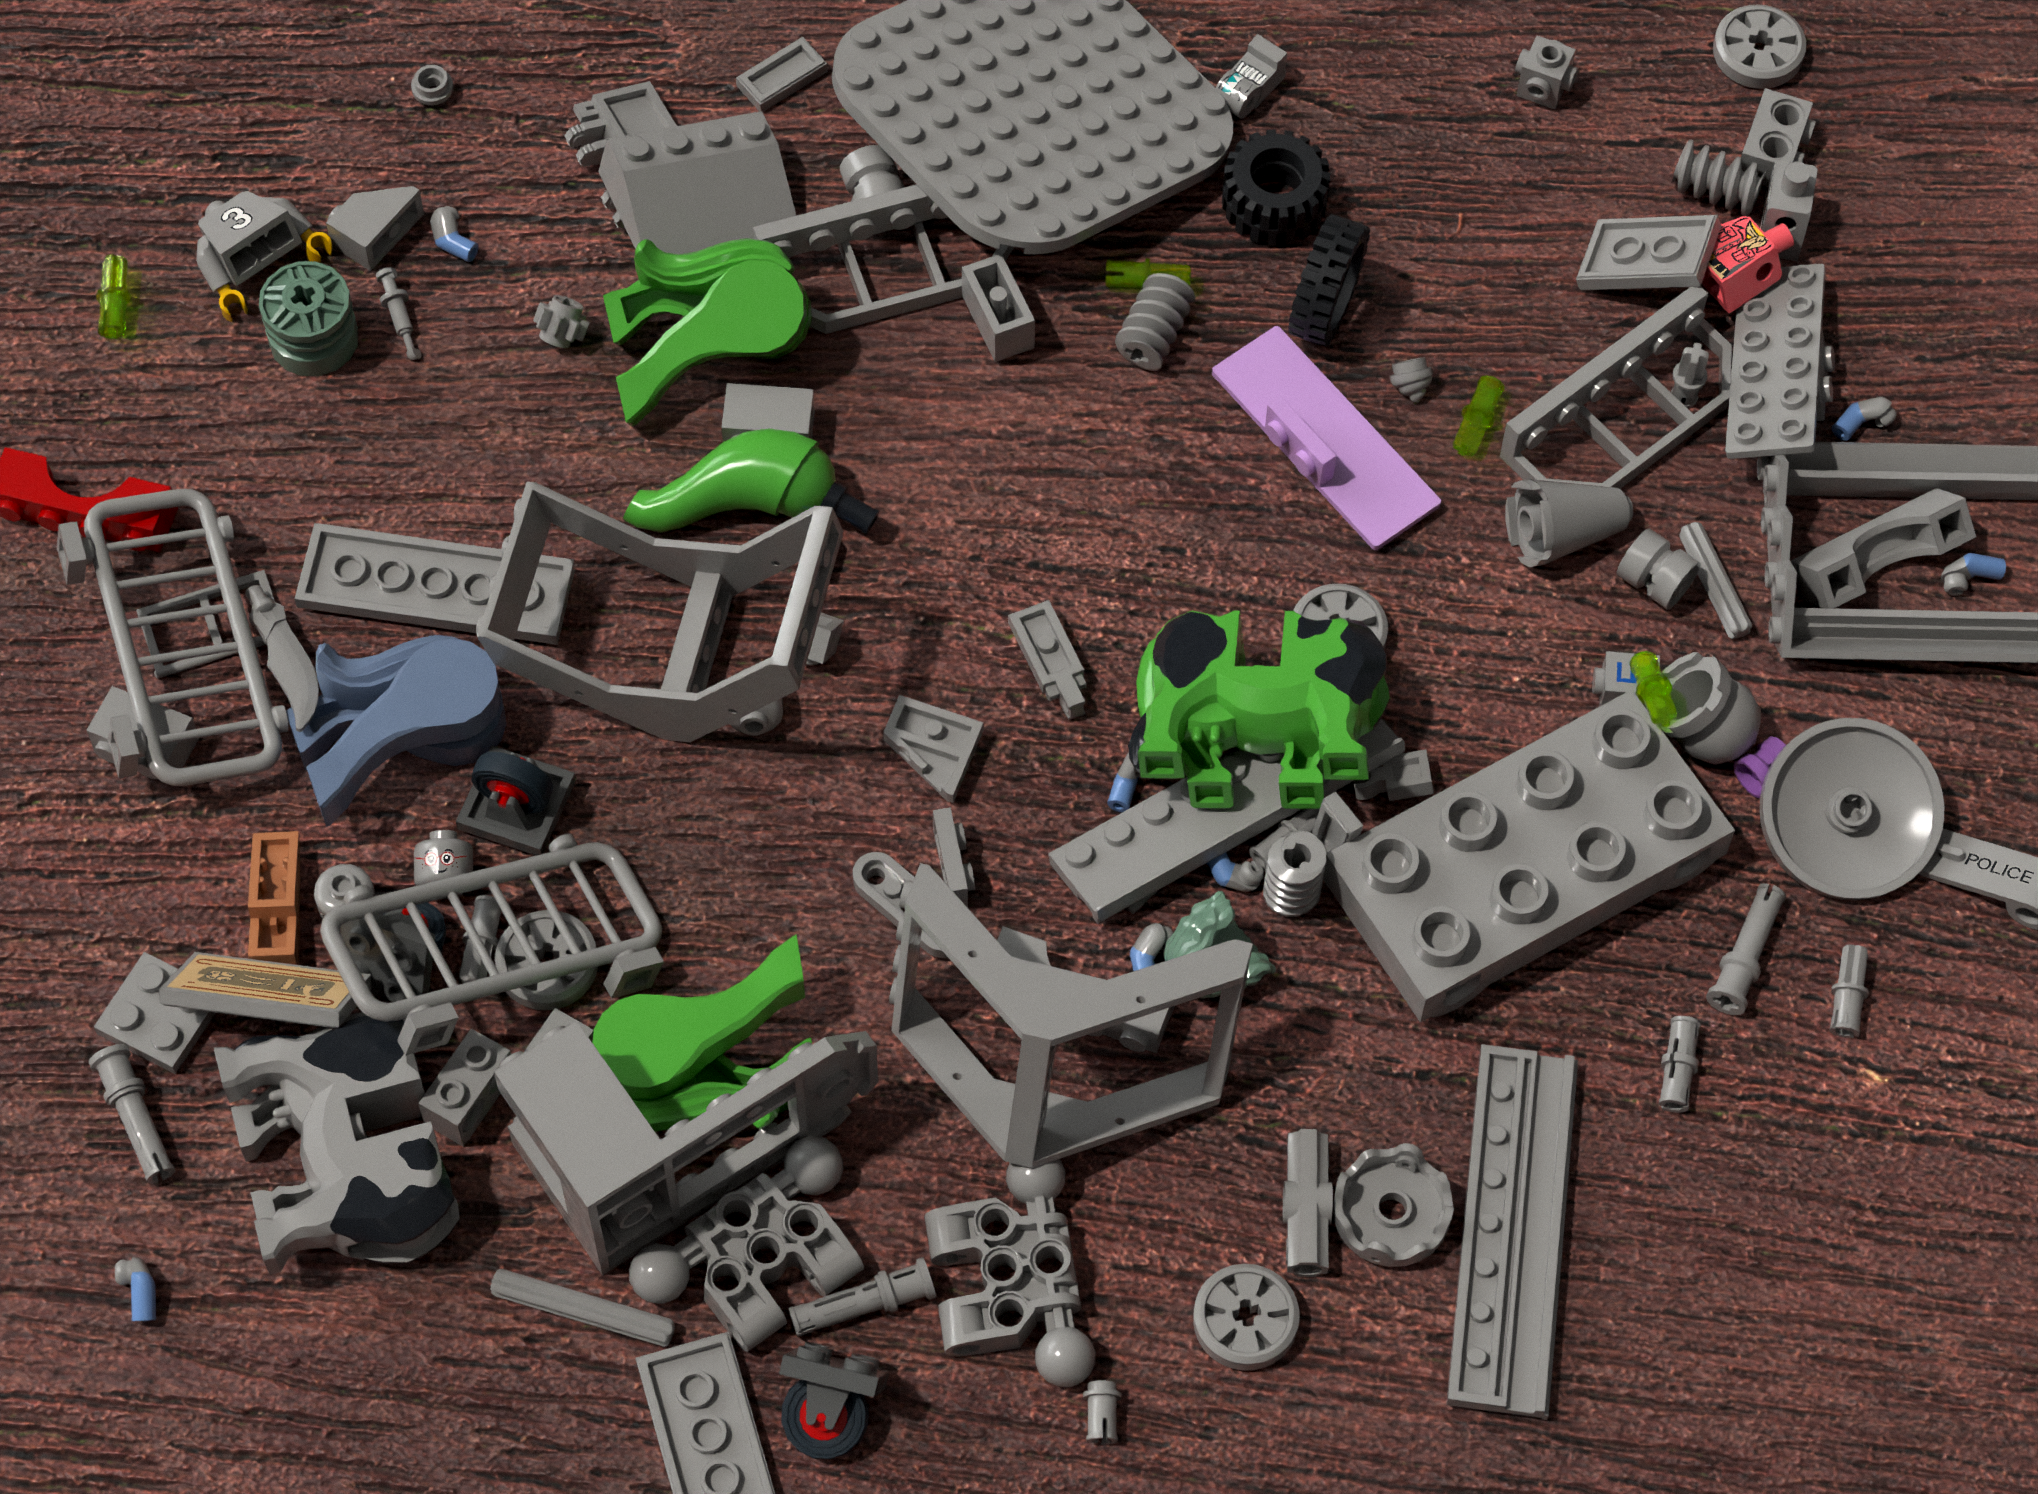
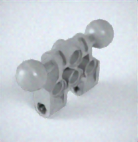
M808 1136L797 1140L787 1151L783 1161L784 1170L771 1179L766 1174L761 1173L736 1192L724 1195L717 1205L685 1226L684 1229L687 1237L678 1244L671 1246L655 1243L642 1248L633 1258L629 1268V1281L634 1292L645 1301L664 1304L675 1300L686 1289L690 1278L689 1270L701 1261H704L707 1265L704 1301L738 1345L748 1352L787 1324L782 1310L763 1284L777 1281L784 1274L786 1268L796 1267L815 1290L824 1297L864 1269L861 1258L821 1204L796 1200L788 1201L798 1193L818 1196L829 1192L840 1181L843 1173V1158L837 1146L823 1137ZM740 1212L745 1214L749 1221L743 1226L734 1227L729 1225L725 1218L728 1214ZM798 1222H808L815 1227L816 1231L809 1236H799L792 1231L791 1227ZM760 1249H770L778 1257L771 1263L763 1264L756 1261L752 1255ZM731 1276L739 1282V1285L731 1291H723L718 1289L714 1282L719 1277Z
M1060 1159L1034 1168L1009 1163L1006 1169L1007 1186L1017 1200L1026 1204L1027 1216H1020L1018 1212L997 1198H989L936 1208L927 1212L924 1219L931 1262L938 1266L981 1263L980 1270L985 1288L983 1292L948 1299L939 1304L938 1311L945 1354L960 1357L1017 1349L1022 1346L1034 1330L1037 1322L1045 1321L1047 1333L1040 1339L1035 1350L1036 1367L1039 1374L1047 1382L1055 1386L1071 1388L1082 1383L1091 1374L1095 1365L1096 1351L1092 1341L1083 1332L1076 1329L1073 1314L1080 1311L1081 1301L1067 1217L1065 1214L1056 1212L1054 1199L1060 1194L1065 1184L1066 1171ZM994 1221H1001L1008 1226L1007 1230L998 1236H991L984 1231L985 1227ZM1048 1258H1055L1063 1264L1054 1273H1045L1038 1268L1039 1264ZM1000 1266H1009L1016 1271L1014 1276L1006 1281H998L990 1275L993 1270ZM1008 1311H1015L1023 1316L1022 1320L1012 1327L1003 1326L998 1322L999 1317Z

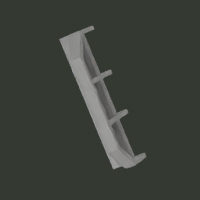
M917 184L753 227L754 239L778 245L788 258L813 250L823 251L832 245H838L860 306L830 314H825L811 308L812 322L810 327L825 334L962 298V279L945 283L922 223L934 218L944 219L948 216ZM911 227L933 286L872 302L849 241L865 240L877 233ZM1000 244V248L996 249L993 256L1001 253L1006 262L1014 247Z
M1701 286L1689 287L1507 422L1499 457L1523 480L1535 479L1620 489L1728 407L1730 396L1732 345L1704 319V308L1709 293ZM1684 330L1686 332L1691 331L1719 357V396L1695 414L1686 408L1642 365L1643 360L1651 354L1659 355L1671 345L1674 337ZM1621 377L1624 379L1630 378L1679 425L1638 457L1584 406L1590 400L1592 402L1600 400L1608 392L1611 384ZM1573 419L1622 469L1603 483L1547 479L1520 452L1526 447L1529 450L1537 447L1544 440L1549 430L1557 424L1564 426Z

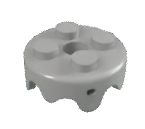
M1403 1143L1390 1149H1368L1360 1154L1357 1160L1345 1172L1340 1173L1333 1202L1334 1222L1340 1237L1348 1248L1362 1259L1387 1267L1411 1265L1431 1255L1443 1242L1449 1230L1454 1211L1450 1183L1446 1174L1433 1168L1425 1160L1422 1151L1417 1146ZM1386 1200H1396L1403 1205L1405 1215L1396 1220L1388 1219L1381 1214L1379 1205Z

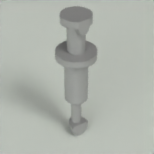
M392 267L381 269L376 273L377 281L383 283L386 292L380 297L381 306L389 308L396 333L404 339L407 348L406 355L409 360H418L422 355L419 349L414 348L410 336L413 327L405 306V302L409 299L408 293L404 289L397 288L395 282L397 278L396 269Z

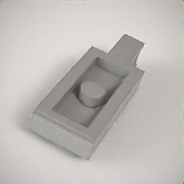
M1047 600L1009 614L1008 624L1042 693H1045L1049 701L1058 698L1068 720L1084 715L1083 704H1085V700L1080 692L1081 689L1086 688L1084 668L1050 601Z

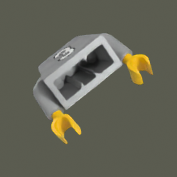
M249 191L241 192L226 203L222 201L210 203L205 210V217L201 218L198 223L203 236L197 242V265L213 293H219V305L223 317L232 322V318L227 309L230 304H240L245 314L248 311L243 295L237 290H231L230 284L233 283L235 286H238L301 244V238L306 243V257L308 261L321 263V256L314 249L317 247L325 249L329 255H332V242L329 235L323 232L313 233L311 230L313 225L285 198L260 197Z

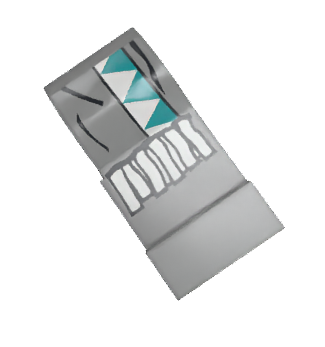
M1257 34L1248 44L1245 55L1220 79L1214 92L1223 96L1232 114L1240 119L1245 118L1285 78L1287 52Z

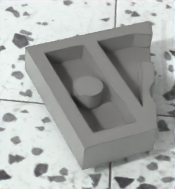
M899 695L883 735L884 741L946 801L954 803L984 731V722Z

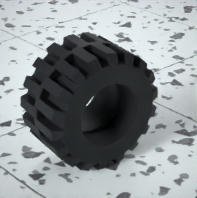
M1276 129L1266 130V135L1264 136L1256 132L1249 135V142L1241 140L1236 144L1235 152H1230L1224 171L1222 207L1223 210H1226V219L1229 224L1236 223L1235 231L1240 235L1248 233L1250 234V240L1259 243L1260 239L1267 240V245L1276 246L1277 241H1284L1285 245L1294 243L1297 236L1302 240L1310 236V229L1316 230L1321 224V218L1325 216L1329 193V163L1327 158H1321L1322 150L1317 145L1310 147V139L1303 135L1298 139L1293 137L1294 132L1287 130L1284 131V134H1276ZM1266 182H1281L1289 185L1294 190L1288 193L1275 194L1264 191L1258 185Z

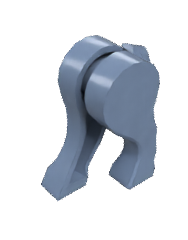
M442 635L417 638L399 644L377 655L351 659L339 655L327 643L320 644L316 651L315 668L322 694L318 697V705L313 718L302 732L296 731L292 707L286 710L294 740L304 768L308 772L326 827L330 826L349 807L357 791L368 776L387 759L403 751H408L417 757L452 766L471 764L476 762L482 754L488 752L491 745L497 746L500 743L507 724L496 666L487 652L470 641ZM339 737H341V738L336 742V744L329 750V752L326 753V751L331 747V745H332Z

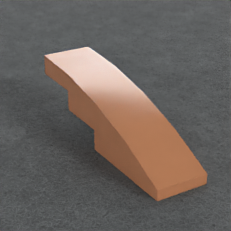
M299 831L253 833L248 911L250 915L248 959L299 965Z

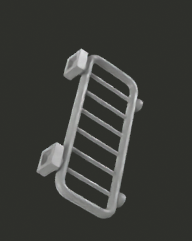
M174 489L108 499L97 503L89 510L84 520L86 538H81L77 521L59 524L57 551L66 585L85 582L86 564L93 563L138 728V730L133 731L129 714L110 718L108 741L118 778L137 775L139 757L144 756L152 774L161 782L172 786L195 785L256 774L270 769L278 761L282 752L280 733L288 732V718L283 705L272 707L226 547V542H233L234 540L233 526L229 515L218 517L212 501L201 492L192 489ZM189 506L198 512L203 527L195 530L106 543L102 523L107 518ZM206 537L213 566L116 581L109 552ZM214 574L217 576L224 604L132 619L126 618L119 593L121 589ZM227 612L235 642L137 658L129 628ZM238 650L246 680L154 696L147 695L140 666ZM249 689L257 719L158 735L150 705ZM258 727H260L264 741V749L257 755L186 768L170 766L165 760L161 744Z
M564 834L550 843V852L410 888L373 897L369 886L360 885L352 888L345 894L344 901L346 904L339 905L326 914L322 919L320 933L326 949L359 1009L372 1019L383 1022L406 1019L397 1041L404 1054L409 1055L448 1044L459 1018L453 1006L609 963L613 964L603 984L611 999L651 988L664 962L656 948L661 940L662 926L658 915L623 855L612 846L600 842L577 845L572 834ZM597 860L609 866L643 926L644 933L641 936L624 941L620 940L578 865L579 863ZM569 866L612 944L581 952L538 874ZM529 876L572 955L541 963L498 884ZM489 887L531 966L499 974L457 894ZM448 897L490 976L458 985L416 905ZM407 908L448 988L416 996L374 916ZM365 919L407 999L385 1003L377 1000L372 995L340 934L339 929L342 924Z

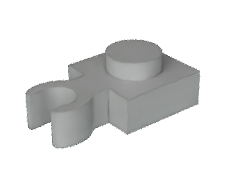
M1427 750L1401 753L1385 762L1383 767H1377L1370 771L1369 780H1354L1356 798L1366 800L1375 797L1379 793L1387 792L1389 801L1434 794Z

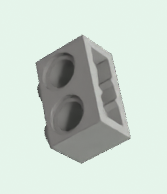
M1765 88L1742 152L1741 170L1746 171L1753 162L1757 163V176L1761 177L1767 171L1763 185L1767 186L1776 160L1803 162L1805 153L1798 152L1800 143L1809 145L1816 121L1809 119L1813 102Z
M471 1028L418 1103L424 1123L431 1121L433 1130L464 1147L501 1094L497 1087L494 1071L499 1068L501 1062L506 1057L511 1055V1051Z

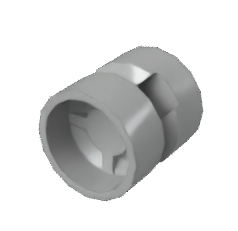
M879 145L861 147L847 155L840 164V174L845 187L853 195L851 201L904 188V184L898 176V169L894 160Z
M1648 528L1638 536L1627 550L1618 566L1616 574L1636 589L1643 586L1647 587V596L1669 610L1688 590L1700 569L1701 563L1681 549L1672 552L1670 550V542L1651 528Z

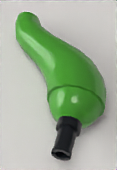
M768 428L743 432L722 442L684 475L660 490H639L630 502L623 520L637 528L662 533L683 528L719 512L736 509L760 510L775 516L781 513L795 517L814 506L833 507L839 519L867 535L877 520L880 510L872 508L847 493L848 488L836 481L833 464L829 456L818 447L819 443L796 432Z

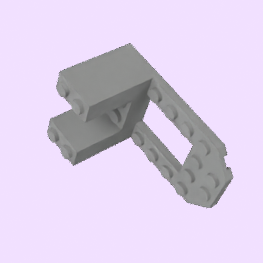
M577 1020L566 1027L558 1026L551 1029L542 1037L539 1044L526 1052L518 1051L509 1055L501 1062L499 1068L494 1071L499 1092L516 1115L513 1123L508 1125L513 1146L603 1276L639 1253L642 1248L650 1246L718 1203L724 1195L737 1191L761 1173L767 1172L784 1161L787 1151L797 1140L808 1136L822 1137L841 1125L851 1114V1110L847 1106L851 1099L857 1093L861 1096L868 1095L878 1083L877 1045L866 1031L824 1037L813 1045L810 1042L804 1043L790 1053L787 1061L773 1070L765 1068L754 1074L747 1082V1086L733 1095L726 1093L714 1099L707 1106L706 1112L691 1121L684 1119L668 1129L665 1137L661 1140ZM788 1102V1119L780 1124L773 1122L763 1127L762 1130L755 1134L754 1140L739 1150L736 1147L726 1150L716 1158L712 1167L699 1175L696 1172L688 1174L676 1184L674 1176L676 1171Z

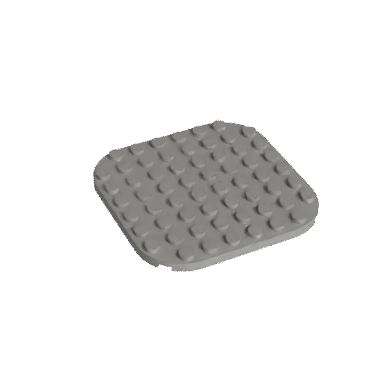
M907 0L852 27L840 40L833 61L832 84L843 108L961 230L979 242L997 249L1000 248V244L1024 248L1023 254H1045L1071 247L1203 181L1222 165L1227 156L1233 135L1232 115L1223 96L1214 92L1215 87L1127 0Z

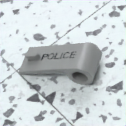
M1943 829L1936 850L1929 862L1919 872L1920 876L2006 902L2009 915L2015 921L2028 928L2038 930V857Z

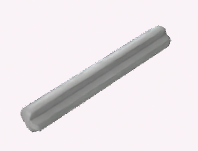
M498 1269L491 1282L490 1290L496 1297L663 1347L669 1345L674 1335L675 1325L674 1321L670 1318L512 1271Z

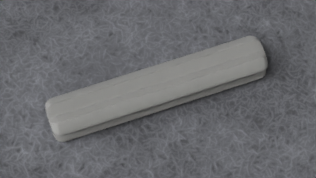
M1693 522L1683 526L1679 538L1687 554L1701 563L1697 574L1728 637L1738 639L1748 635L1752 628V623L1703 525L1699 522Z

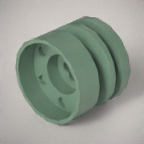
M298 261L283 266L267 278L260 290L259 310L274 359L285 370L300 376H322L338 370L347 363L358 346L359 331L353 312L350 292L344 278L332 267L316 261Z

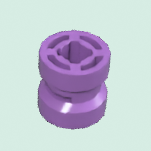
M1768 737L1758 744L1757 751L1754 754L1747 753L1734 762V772L1738 781L1754 797L1760 798L1766 773L1777 754L1786 745L1777 737Z

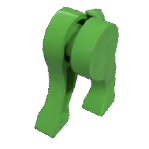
M750 238L731 240L696 252L684 254L666 253L657 248L652 241L644 239L638 243L634 256L635 269L639 280L628 288L615 290L603 295L613 343L618 346L623 345L655 315L670 313L684 316L662 335L638 364L616 377L625 421L631 427L636 426L648 415L670 386L692 367L708 360L724 357L777 359L793 352L806 338L812 322L810 299L804 286L792 276L795 268L791 260L778 245Z
M797 934L774 949L763 963L743 981L725 991L696 997L635 994L617 1000L602 1013L593 1029L592 1043L655 1132L667 1130L684 1119L693 1120L706 1112L707 1106L714 1099L726 1093L733 1095L747 1086V1082L754 1074L765 1069H752L736 1065L725 1057L723 1053L748 1038L779 1009L805 998ZM806 1038L794 1046L785 1056L768 1068L773 1070L787 1061L790 1053L797 1047L807 1042L812 1043L811 1038ZM788 1102L757 1120L753 1125L760 1130L770 1125L778 1113L788 1109Z

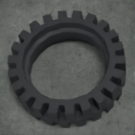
M1333 214L1325 220V224L1322 225L1319 231V236L1316 237L1313 243V250L1310 251L1307 258V265L1301 274V282L1297 286L1296 298L1293 301L1292 312L1289 317V334L1326 347L1334 339L1342 323L1343 316L1345 317L1348 303L1353 297L1354 287L1357 285L1360 277L1359 272L1364 264L1365 259L1363 258L1367 253V244L1370 238V228L1368 226Z

